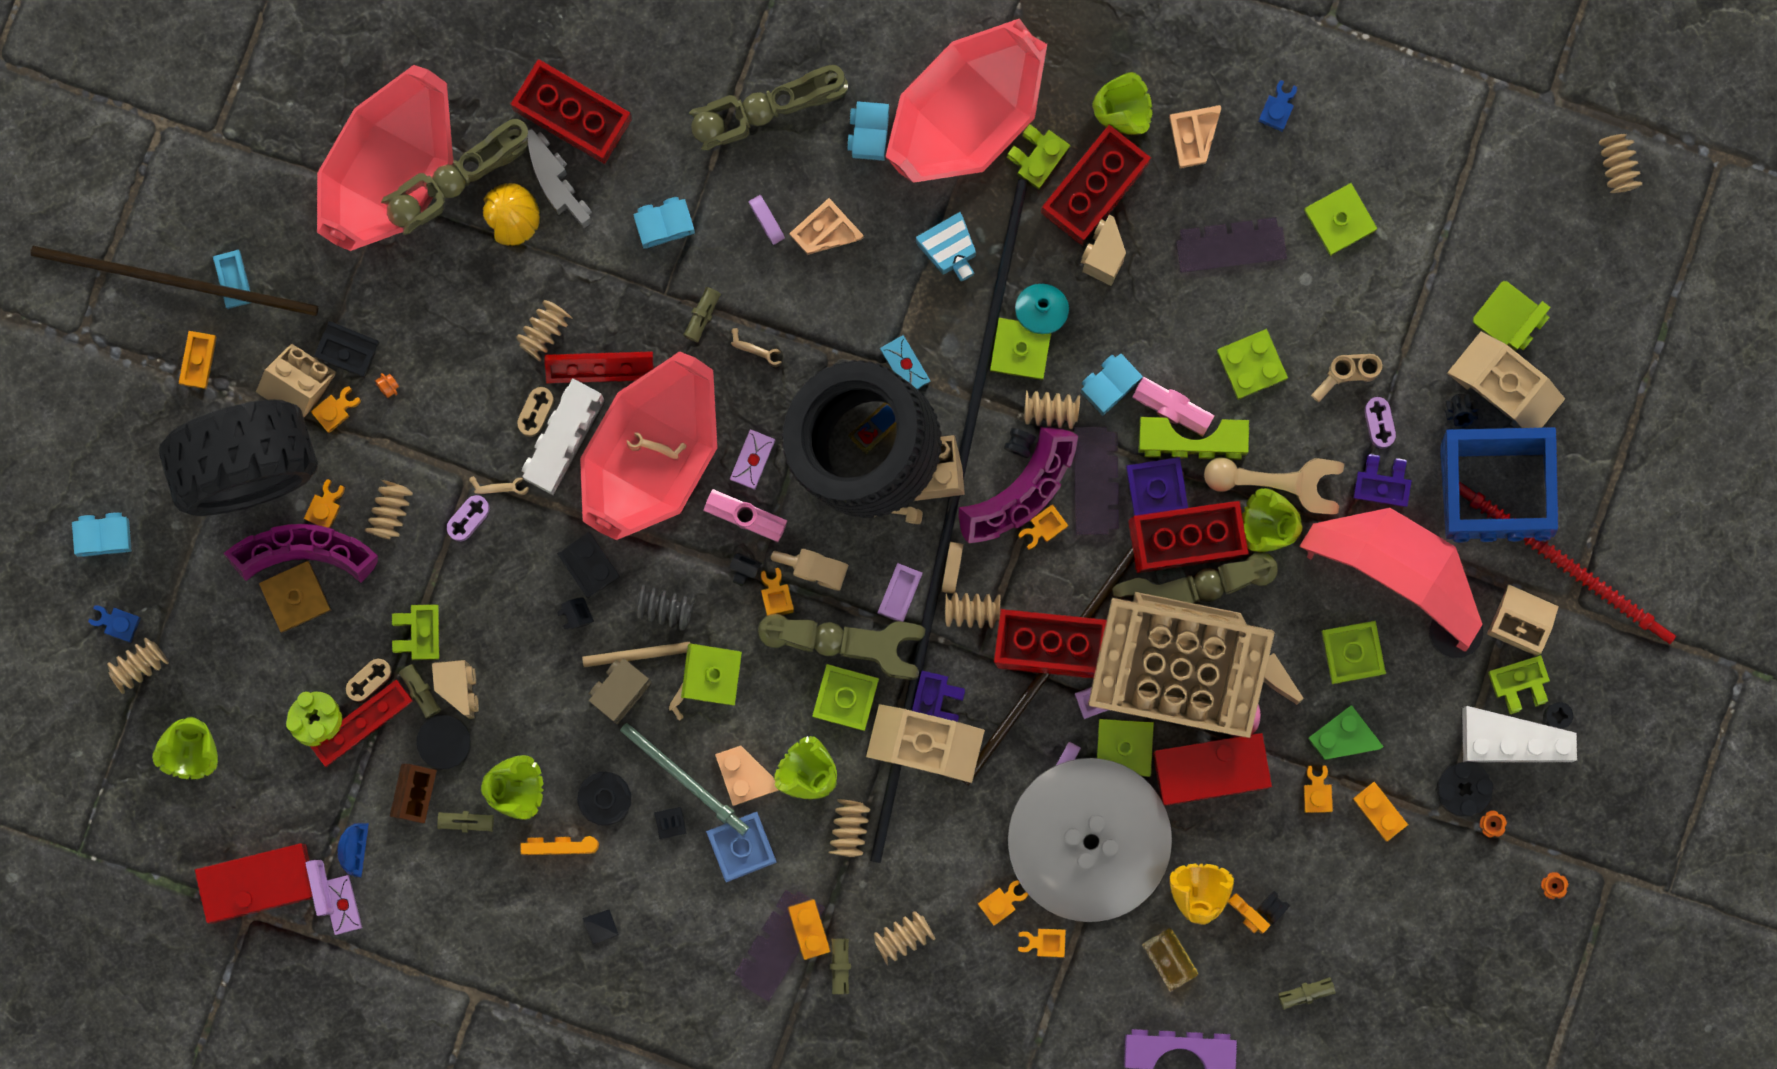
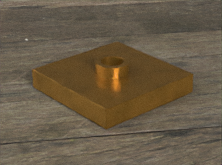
M309 561L259 583L281 633L331 611Z

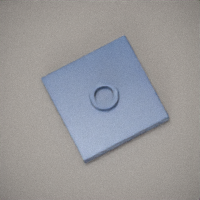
M757 812L739 818L749 827V830L743 836L728 823L706 831L726 883L777 863Z

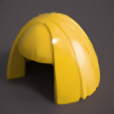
M505 183L494 187V190L491 189L483 199L486 202L483 207V217L487 224L494 229L496 242L507 246H514L524 243L525 240L528 241L534 235L540 222V211L536 199L530 191L518 184Z
M1188 864L1187 867L1183 865L1176 868L1175 872L1173 871L1170 875L1171 893L1177 907L1189 921L1197 924H1208L1222 913L1234 886L1232 874H1229V871L1226 869H1219V866L1205 864L1204 866L1203 864L1199 866L1197 864Z

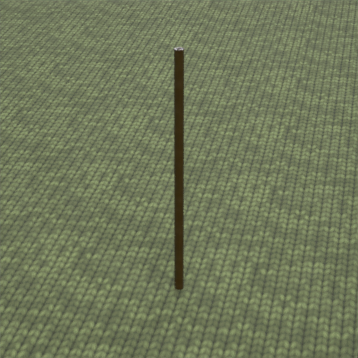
M32 246L31 256L312 316H317L319 306L38 246Z
M1132 546L1080 617L1093 618L1112 592V588L1118 584L1135 561ZM1038 673L980 751L973 779L1051 674ZM962 781L967 786L970 785V782Z

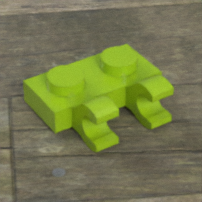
M1029 124L1022 136L1037 147L1027 157L1020 149L1013 146L1007 154V158L1021 167L1017 175L1027 180L1039 190L1069 149L1070 144L1050 130L1043 136L1035 127Z
M411 605V613L392 614L393 626L411 625V640L392 641L393 653L412 652V660H439V605Z
M1541 655L1488 672L1496 698L1505 696L1510 715L1522 710L1517 695L1519 691L1530 688L1535 707L1548 702L1542 684L1548 683L1550 680Z

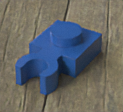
M1280 80L1276 87L1277 98L1269 95L1258 122L1283 132L1294 105L1287 103V101L1295 96L1297 86H1293L1290 93H1284L1282 91L1284 81Z
M98 605L94 606L93 609L100 611L102 617L98 621L89 619L88 622L96 627L106 625L105 634L130 643L132 642L141 619L140 617L117 608H113L110 615L105 608Z

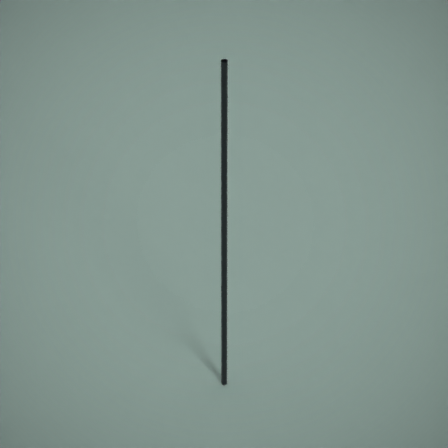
M1018 179L960 444L959 455L963 469V481L1027 191L1028 181L1024 179ZM960 495L950 496L947 504L921 624L926 629L925 636L917 642L913 665L919 670V676L917 679L909 680L903 709L910 711L913 709L921 671L924 666ZM891 763L870 859L872 862L881 863L902 767L899 764Z

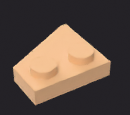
M1220 105L1171 114L1169 116L1179 169L1206 164L1221 111Z
M830 198L789 233L790 237L807 255L860 241L864 238V235Z
M742 746L715 754L733 806L779 791L775 786L774 782L776 781L774 777Z

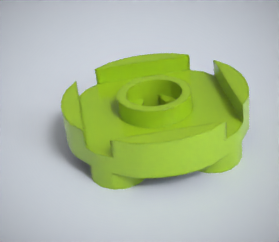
M302 692L289 709L286 727L300 743L307 746L321 745L319 742H323L326 739L330 740L337 734L342 723V713L339 711L338 704L330 695L323 692ZM317 713L320 717L319 721H314L310 724V717Z

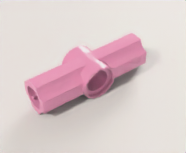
M1145 377L1141 380L1132 397L1143 405L1157 411L1156 413L1160 417L1168 418L1169 422L1176 425L1179 423L1202 437L1214 418V415L1192 404L1181 393L1172 389L1167 390Z
M712 489L704 511L778 543L788 522L785 519L754 507L751 503L742 502ZM744 509H748L753 513L751 521L746 523L738 519L739 512Z

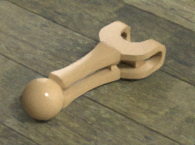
M1219 457L1207 464L1204 478L1207 485L1218 492L1228 491L1235 485L1272 487L1295 494L1301 505L1309 512L1337 514L1339 513L1338 503L1321 498L1317 492V484L1324 475H1338L1342 473L1344 463L1314 458L1306 462L1297 472L1264 473L1240 467L1237 468L1232 460Z

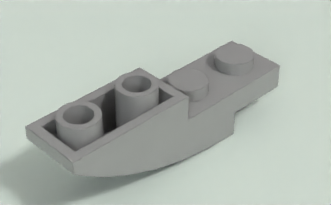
M531 128L528 131L530 158L544 194L558 215L568 209L579 224L586 228L592 223L589 216L592 211L583 200L579 203L572 195L575 193V190L566 179L563 182L560 181L567 175L564 169L567 165L558 153L553 155L547 148L550 143L541 132L536 134Z

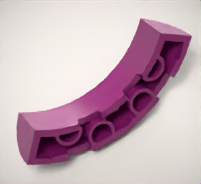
M1040 427L1039 439L1032 458L1021 475L1008 488L993 498L979 504L959 507V524L965 540L968 543H976L1000 537L999 534L1014 527L1019 528L1036 516L1051 501L1061 487L1060 481L1067 467L1070 468L1073 462L1078 435L1060 428Z
M309 524L273 527L269 531L246 537L224 552L227 560L245 581L263 569L278 563L292 560H315L334 565L362 583L378 562V555L356 538L336 532L332 528Z

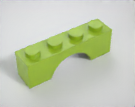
M1141 417L1139 420L1138 453H1145L1144 457L1159 458L1161 453L1172 454V458L1180 457V459L1188 458V454H1198L1199 459H1215V455H1226V458L1230 460H1242V456L1248 454L1249 420L1222 419L1217 430L1212 435L1200 440H1190L1180 436L1172 428L1168 418Z

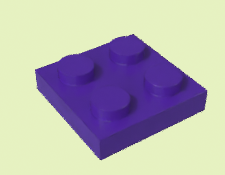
M1180 457L1126 465L1134 516L1188 508Z

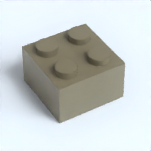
M624 658L621 662L616 660L606 673L609 676L603 684L600 681L597 682L589 692L591 695L589 702L617 725L652 684L644 674Z

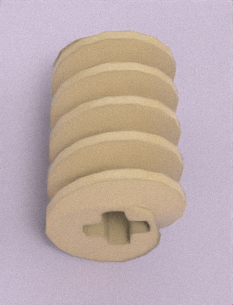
M1627 134L1613 135L1599 141L1600 146L1606 147L1601 151V155L1609 157L1604 160L1603 166L1610 168L1605 172V176L1613 178L1607 182V186L1614 189L1610 193L1626 192L1642 185V182L1633 180V178L1640 175V172L1632 171L1631 169L1638 164V161L1629 159V157L1636 154V151L1627 149L1628 146L1634 143V140H1627L1625 138Z
M547 300L542 302L546 311L542 309L536 310L540 319L534 317L529 319L533 328L523 327L527 336L520 334L516 336L520 343L519 346L540 362L542 359L538 351L548 352L544 345L545 342L555 343L551 334L561 335L557 326H568L564 317L573 319L562 308Z
M1026 390L1024 407L1026 425H1029L1032 418H1035L1037 426H1040L1043 419H1046L1048 427H1051L1053 421L1056 420L1058 428H1062L1064 422L1067 421L1069 429H1072L1075 422H1078L1080 395L1072 403L1070 394H1067L1062 402L1059 393H1056L1052 401L1049 392H1046L1043 398L1040 399L1038 391H1035L1032 398H1029L1028 391Z
M381 480L387 485V487L378 488V492L384 495V497L375 498V502L381 507H374L371 510L378 517L368 519V522L374 528H366L365 532L390 540L391 537L400 536L394 530V527L403 526V523L397 517L406 516L407 513L401 510L400 507L410 505L404 499V496H412L413 492L404 486Z
M946 593V626L950 627L953 619H955L957 627H961L963 621L966 620L968 627L972 628L974 621L977 620L979 628H983L985 621H988L990 629H993L996 621L1000 619V595H997L995 601L992 602L990 594H986L984 601L981 602L979 594H975L973 600L970 601L968 593H965L960 601L957 593H953L951 600L948 599Z
M144 638L146 647L142 648L135 644L136 654L126 650V661L118 656L116 657L117 667L110 662L107 663L108 673L122 694H125L124 685L130 689L134 688L133 679L139 683L143 681L142 673L151 676V666L156 670H160V660L165 664H169L166 656L155 642Z
M837 799V802L844 805V807L836 808L835 810L842 818L834 819V824L840 826V829L832 830V834L839 839L830 841V845L837 848V850L830 851L829 854L846 857L861 856L863 852L857 849L856 846L865 844V841L858 838V835L866 834L867 830L860 827V824L868 823V819L861 815L862 813L870 812V808L864 806L861 802Z
M912 912V922L907 917H903V927L894 922V932L890 931L887 927L883 928L884 937L880 936L877 932L874 933L875 944L887 966L888 956L894 961L898 960L897 951L904 956L907 955L906 946H909L914 951L917 950V940L922 945H926V935L935 940L926 920L917 912Z

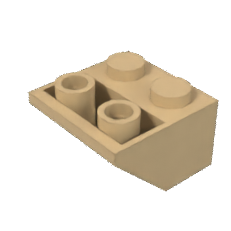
M1109 215L1106 222L1100 220L1093 237L1096 241L1094 245L1088 244L1081 263L1084 264L1082 272L1111 286L1123 264L1126 251L1116 221L1113 216Z
M291 344L265 369L256 393L267 400H283L298 405L302 410L303 417H305L315 407L336 372L305 353L302 349Z
M954 435L940 437L942 440V451L939 455L940 460L936 467L937 470L934 472L928 486L923 489L920 496L918 495L914 501L965 495L963 469Z
M1508 585L1487 635L1538 656L1542 653L1550 635L1559 606Z
M465 660L432 663L434 691L467 718L474 719V712H479L478 697L472 692V685H476L475 668H472Z

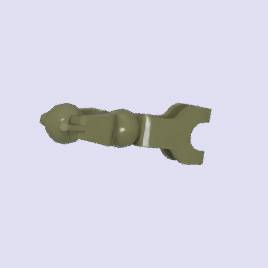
M828 65L813 70L799 79L778 86L771 93L769 90L766 91L767 94L761 92L752 93L746 97L743 103L741 99L737 100L735 96L728 95L708 103L707 106L694 108L689 112V115L694 117L691 124L692 134L696 140L703 143L701 150L708 151L721 144L725 145L744 139L749 135L751 125H765L771 121L774 115L777 118L779 113L790 114L811 106L827 104L844 97L848 92V81L840 67ZM836 80V83L828 85V83ZM783 94L789 95L791 99L787 105L780 106L777 104L779 96ZM735 107V117L740 121V126L724 133V120L717 112Z
M519 119L507 121L492 131L482 142L465 152L458 162L454 160L453 165L447 164L439 167L432 177L419 173L401 185L397 191L384 196L381 203L387 205L389 220L394 225L402 227L403 235L410 234L419 225H424L443 213L445 198L458 196L464 190L465 185H470L469 182H474L494 169L512 162L527 150L528 128L526 124ZM513 127H516V128H519L520 130H518V129L509 130V129H510V128H513ZM467 162H475L478 165V169L469 172L464 169V165ZM420 187H425L428 190V195L436 201V203L421 212L419 202L409 195Z
M1255 552L1246 561L1224 564L1218 567V570L1203 568L1194 577L1191 575L1160 585L1152 584L1143 578H1135L1115 585L1112 588V592L1115 597L1120 599L1134 597V593L1139 592L1193 604L1200 603V600L1214 602L1220 599L1224 593L1231 594L1251 584L1266 586L1272 583L1278 573V564L1269 553Z
M770 614L761 620L758 626V636L762 643L771 648H780L786 645L805 652H813L815 649L824 656H834L840 653V656L876 662L882 672L888 677L914 680L919 676L918 668L913 664L901 661L897 656L896 649L903 641H918L925 636L926 629L921 625L897 621L888 625L882 631L844 627L843 630L838 624L832 622H825L817 626V622L812 620H788L780 614Z

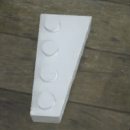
M573 378L565 389L557 410H554L547 423L549 426L545 434H541L534 447L536 451L533 457H529L522 468L525 481L551 495H554L605 402L601 393Z
M1469 706L1462 708L1463 762H1574L1577 760V737L1575 732Z

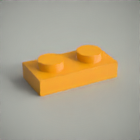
M193 331L188 332L179 378L180 385L207 389L217 339L215 335Z
M1375 782L1352 798L1386 842L1408 825Z
M815 899L787 907L803 960L830 952Z

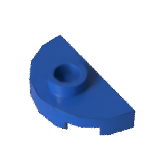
M356 823L348 827L340 837L338 844L340 865L347 874L354 877H362L369 823Z

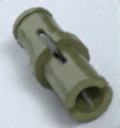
M705 287L697 307L693 308L691 312L693 316L683 333L684 337L694 342H699L707 322H711L713 318L711 314L719 297H721V293Z
M411 664L403 668L399 675L409 688L411 699L416 700L425 718L429 719L438 714L441 708L429 691L431 689L428 683H424L415 665Z
M463 811V814L439 812L437 827L438 829L462 830V833H468L469 830L493 832L494 815L470 814L469 811ZM454 820L478 821V823H457Z
M831 939L832 963H830V969H832V994H849V969H851L848 957L849 939Z
M1331 977L1315 983H1302L1301 987L1278 993L1282 1009L1285 1010L1303 1003L1311 1004L1313 1000L1336 994Z

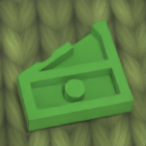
M1352 705L1308 738L1324 760L1376 751L1383 748V745Z

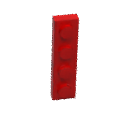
M653 352L545 355L546 383H570L572 378L579 382L636 381L654 369Z
M396 679L344 718L339 731L332 739H326L323 742H319L321 745L310 747L323 765L328 767L414 701Z

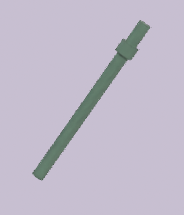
M626 723L620 731L712 809L721 822L724 824L728 823L742 836L749 830V827L734 815L735 811L727 804H721L631 725Z

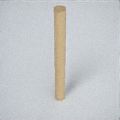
M690 642L582 657L584 667L612 664L616 660L621 662L623 658L626 661L687 653Z

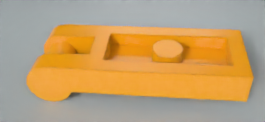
M591 836L585 837L582 842H571V837H555V842L544 843V838H527V843H521L522 855L592 854L599 849L598 840Z

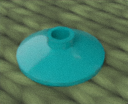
M1035 284L1027 287L1020 293L1016 301L1015 312L1018 321L1025 329L1037 334H1049L1057 331L1065 324L1069 314V304L1065 295L1056 287L1048 284ZM1044 302L1048 306L1046 308H1041L1038 305V303Z

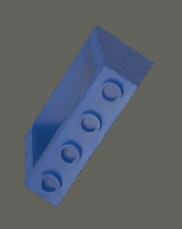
M1556 427L1446 430L1440 446L1446 539H1453L1456 543L1468 542L1470 539L1493 542L1497 538H1507L1508 541L1516 542L1522 541L1524 538L1547 541L1555 536L1558 530ZM1543 455L1546 518L1460 520L1459 457Z

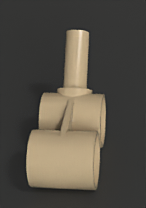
M1374 354L1338 356L1329 366L1328 377L1311 396L1317 402H1320L1335 384L1346 381H1373L1382 370V361ZM1337 363L1346 364L1349 373L1347 375L1338 374L1335 370V365ZM1362 363H1373L1376 368L1375 373H1365L1362 369Z
M801 549L800 554L796 556L779 551H773L771 555L772 561L792 566L794 576L811 582H816L817 580V584L836 591L841 590L849 566L846 563L826 558L819 553L807 549Z

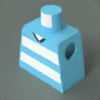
M961 212L916 237L917 245L943 275L954 269L960 281H964L975 274L968 261L976 256V251Z

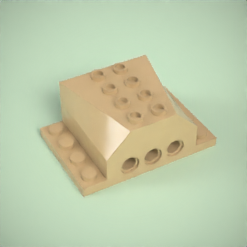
M1139 592L1134 593V602L1112 598L1088 704L1093 707L1250 738L1274 631L1246 625L1242 614L1238 612Z

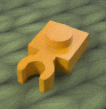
M350 386L345 387L341 391L339 399L336 400L331 394L311 411L328 433L350 417L345 411L347 408L357 407L361 402L359 397L353 401H347L346 396L352 391Z
M327 479L323 484V497L315 494L304 519L315 525L331 528L341 508L340 505L334 502L344 494L345 487L340 485L337 492L331 493L329 487L332 481Z
M1052 504L1031 519L1030 522L1034 528L1022 530L1018 537L1021 539L1025 535L1032 536L1033 542L1026 547L1028 550L1036 547L1039 538L1042 537L1047 543L1065 530L1068 524Z
M775 568L776 578L773 580L768 579L765 571H762V583L768 587V589L761 590L767 616L770 614L785 615L794 613L788 584L780 586L782 580L781 570Z
M1312 766L1307 767L1306 775L1311 781V785L1303 786L1304 813L1333 812L1332 785H1324V779L1328 775L1327 766H1322V774L1319 777L1313 775Z
M1018 880L1009 885L1008 892L1005 894L1001 888H998L978 903L993 926L1016 910L1011 904L1012 902L1022 901L1028 896L1027 892L1021 896L1014 894V887L1020 883Z
M1237 893L1228 900V903L1245 918L1242 923L1254 934L1257 930L1262 934L1270 927V924Z
M1038 929V937H1034L1029 932H1020L1018 936L1027 937L1029 945L1027 947H1018V951L1028 952L1032 948H1037V956L1065 957L1066 930Z

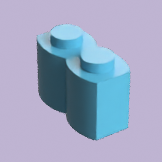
M857 101L856 109L851 108L850 124L855 125L854 135L849 134L848 150L852 151L853 158L885 161L889 104Z
M673 197L663 201L664 205L653 208V205H646L637 209L638 213L633 215L643 249L684 238L695 233L685 199L679 200L678 197Z
M1119 354L1117 357L1111 355L1102 363L1101 366L1104 369L1097 375L1091 373L1081 383L1084 386L1081 389V394L1102 416L1137 386L1143 378L1122 354Z
M122 513L105 514L106 518L95 519L94 515L78 517L79 521L72 522L74 554L77 557L131 552L129 519L122 517Z

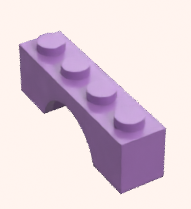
M1132 1029L1131 1035H1125L1124 1068L1153 1069L1157 1060L1167 1051L1186 1049L1193 1052L1201 1060L1205 1069H1236L1237 1040H1230V1034H1214V1039H1203V1033L1187 1032L1186 1038L1175 1037L1176 1032L1159 1031V1036H1148V1030Z

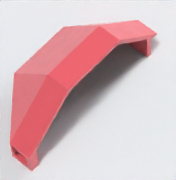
M1020 19L951 42L900 95L885 157L899 174L913 183L984 172L1035 119L1047 44L1034 37Z
M413 65L354 108L317 173L318 234L335 245L352 251L403 232L402 227L394 225L389 220L387 205L381 203L383 197L397 191L401 185L419 173L432 177L439 167L453 164L448 90L445 81L428 69ZM420 187L409 194L419 202L421 212L428 208L433 197L428 195V190L425 187Z
M678 352L617 393L580 458L582 516L584 523L598 532L618 540L681 513L717 450L713 370L695 357ZM634 433H639L643 439L666 445L673 451L681 443H685L687 447L678 454V459H673L645 447L633 451L628 448L627 440L632 445H637L640 440L635 437Z
M1391 508L1314 523L1299 546L1308 551L1307 558L1310 560L1314 554H1318L1354 567L1417 604L1459 640L1456 647L1465 652L1483 625L1456 547Z

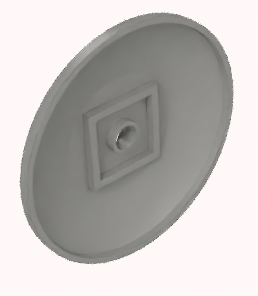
M1081 758L1060 763L1039 775L1020 796L1013 810L1008 830L1010 861L1017 879L1024 890L1046 910L1074 921L1099 922L1110 920L1138 907L1154 892L1160 883L1171 854L1172 834L1170 821L1165 806L1157 792L1142 776L1132 769L1105 759ZM1088 834H1095L1099 839L1098 845L1093 849H1088L1083 844V840Z

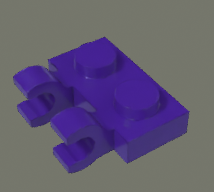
M1367 455L1365 472H1357L1353 499L1408 507L1412 480L1404 479L1407 460L1394 459L1392 477L1377 475L1380 456Z
M921 671L912 711L958 722L959 715L942 712L941 707L944 696L963 701L965 689L947 685L948 676Z

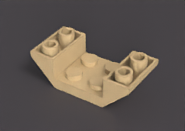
M1483 332L1477 335L1447 372L1449 376L1468 390L1471 387L1512 420L1510 425L1514 428H1542L1565 400L1548 377L1508 345Z
M879 704L866 757L972 783L985 730L956 721Z

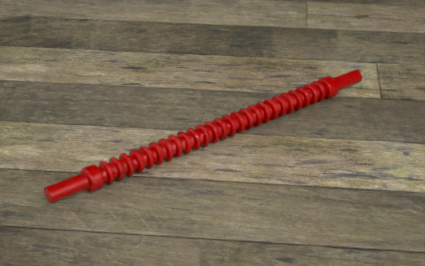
M1459 481V495L1468 500L1472 508L1475 510L1479 508L1481 514L1484 512L1487 514V518L1511 519L1510 513L1504 514V509L1498 510V505L1495 504L1493 506L1491 500L1486 501L1485 495L1480 492L1475 493ZM1535 538L1523 539L1526 546L1528 544L1532 546L1531 550L1537 549L1538 555L1542 553L1544 554V559H1551V564L1555 562L1557 568L1562 567L1563 573L1568 571L1570 573L1569 577L1575 576L1576 582L1582 581V586L1587 585L1589 591L1593 589L1595 595L1600 594L1601 600L1607 599V604L1613 603L1614 609L1620 608V613L1625 612L1627 618L1632 617L1634 623L1636 621L1639 622L1638 626L1643 630L1649 629L1668 644H1671L1676 638V635L1657 623L1652 614L1643 613L1644 609L1641 608L1639 610L1637 608L1638 605H1632L1630 599L1626 601L1624 599L1625 595L1619 596L1618 590L1612 591V586H1605L1606 582L1603 581L1601 583L1599 577L1594 578L1592 576L1593 572L1587 573V568L1581 569L1580 563L1574 564L1573 558L1567 559L1568 555H1562L1560 549L1556 551L1554 549L1555 545L1549 546L1548 540L1544 542L1537 541Z

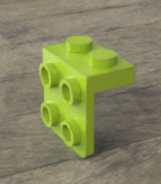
M1503 281L1473 317V323L1487 335L1505 343L1516 352L1518 348L1524 350L1532 341L1533 337L1529 334L1535 327L1540 330L1550 317L1546 313L1551 307L1543 301L1537 305L1509 282Z

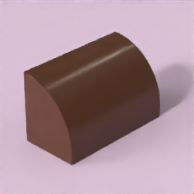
M401 764L390 817L425 824L437 770L412 764Z

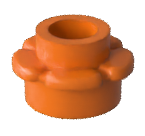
M381 373V377L375 380L376 385L386 398L393 394L396 396L397 391L395 389L399 387L398 383L391 374L385 376Z
M1489 811L1486 813V816L1481 817L1480 827L1483 829L1482 832L1485 836L1490 838L1493 836L1499 837L1505 832L1507 822L1502 814H1498L1497 811ZM1491 822H1495V827L1491 826Z
M1552 872L1548 874L1547 878H1543L1541 888L1544 890L1546 897L1550 899L1557 897L1560 899L1567 893L1568 881L1564 876H1560L1557 872ZM1554 883L1557 884V888H1556V889H1554V888L1552 887V885H1553Z

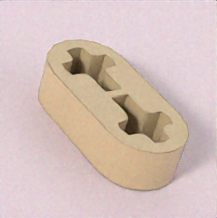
M537 387L532 390L518 418V428L525 436L533 437L538 435L548 418L554 404V397L547 388ZM545 393L548 403H542L539 410H535L538 403L534 399L535 396H541ZM533 413L537 414L534 419L537 427L526 431V426L523 423L524 420L529 421Z
M950 542L941 592L955 593L964 545L962 543Z
M383 659L370 661L347 683L346 693L348 697L356 702H363L371 697L390 679L392 674L390 664ZM375 665L379 667L385 665L386 668L383 670L384 677L376 676L372 680L369 679L375 673L373 669ZM367 680L369 683L363 688L364 695L356 694L354 696L352 694L355 690L353 685L355 683L362 685Z

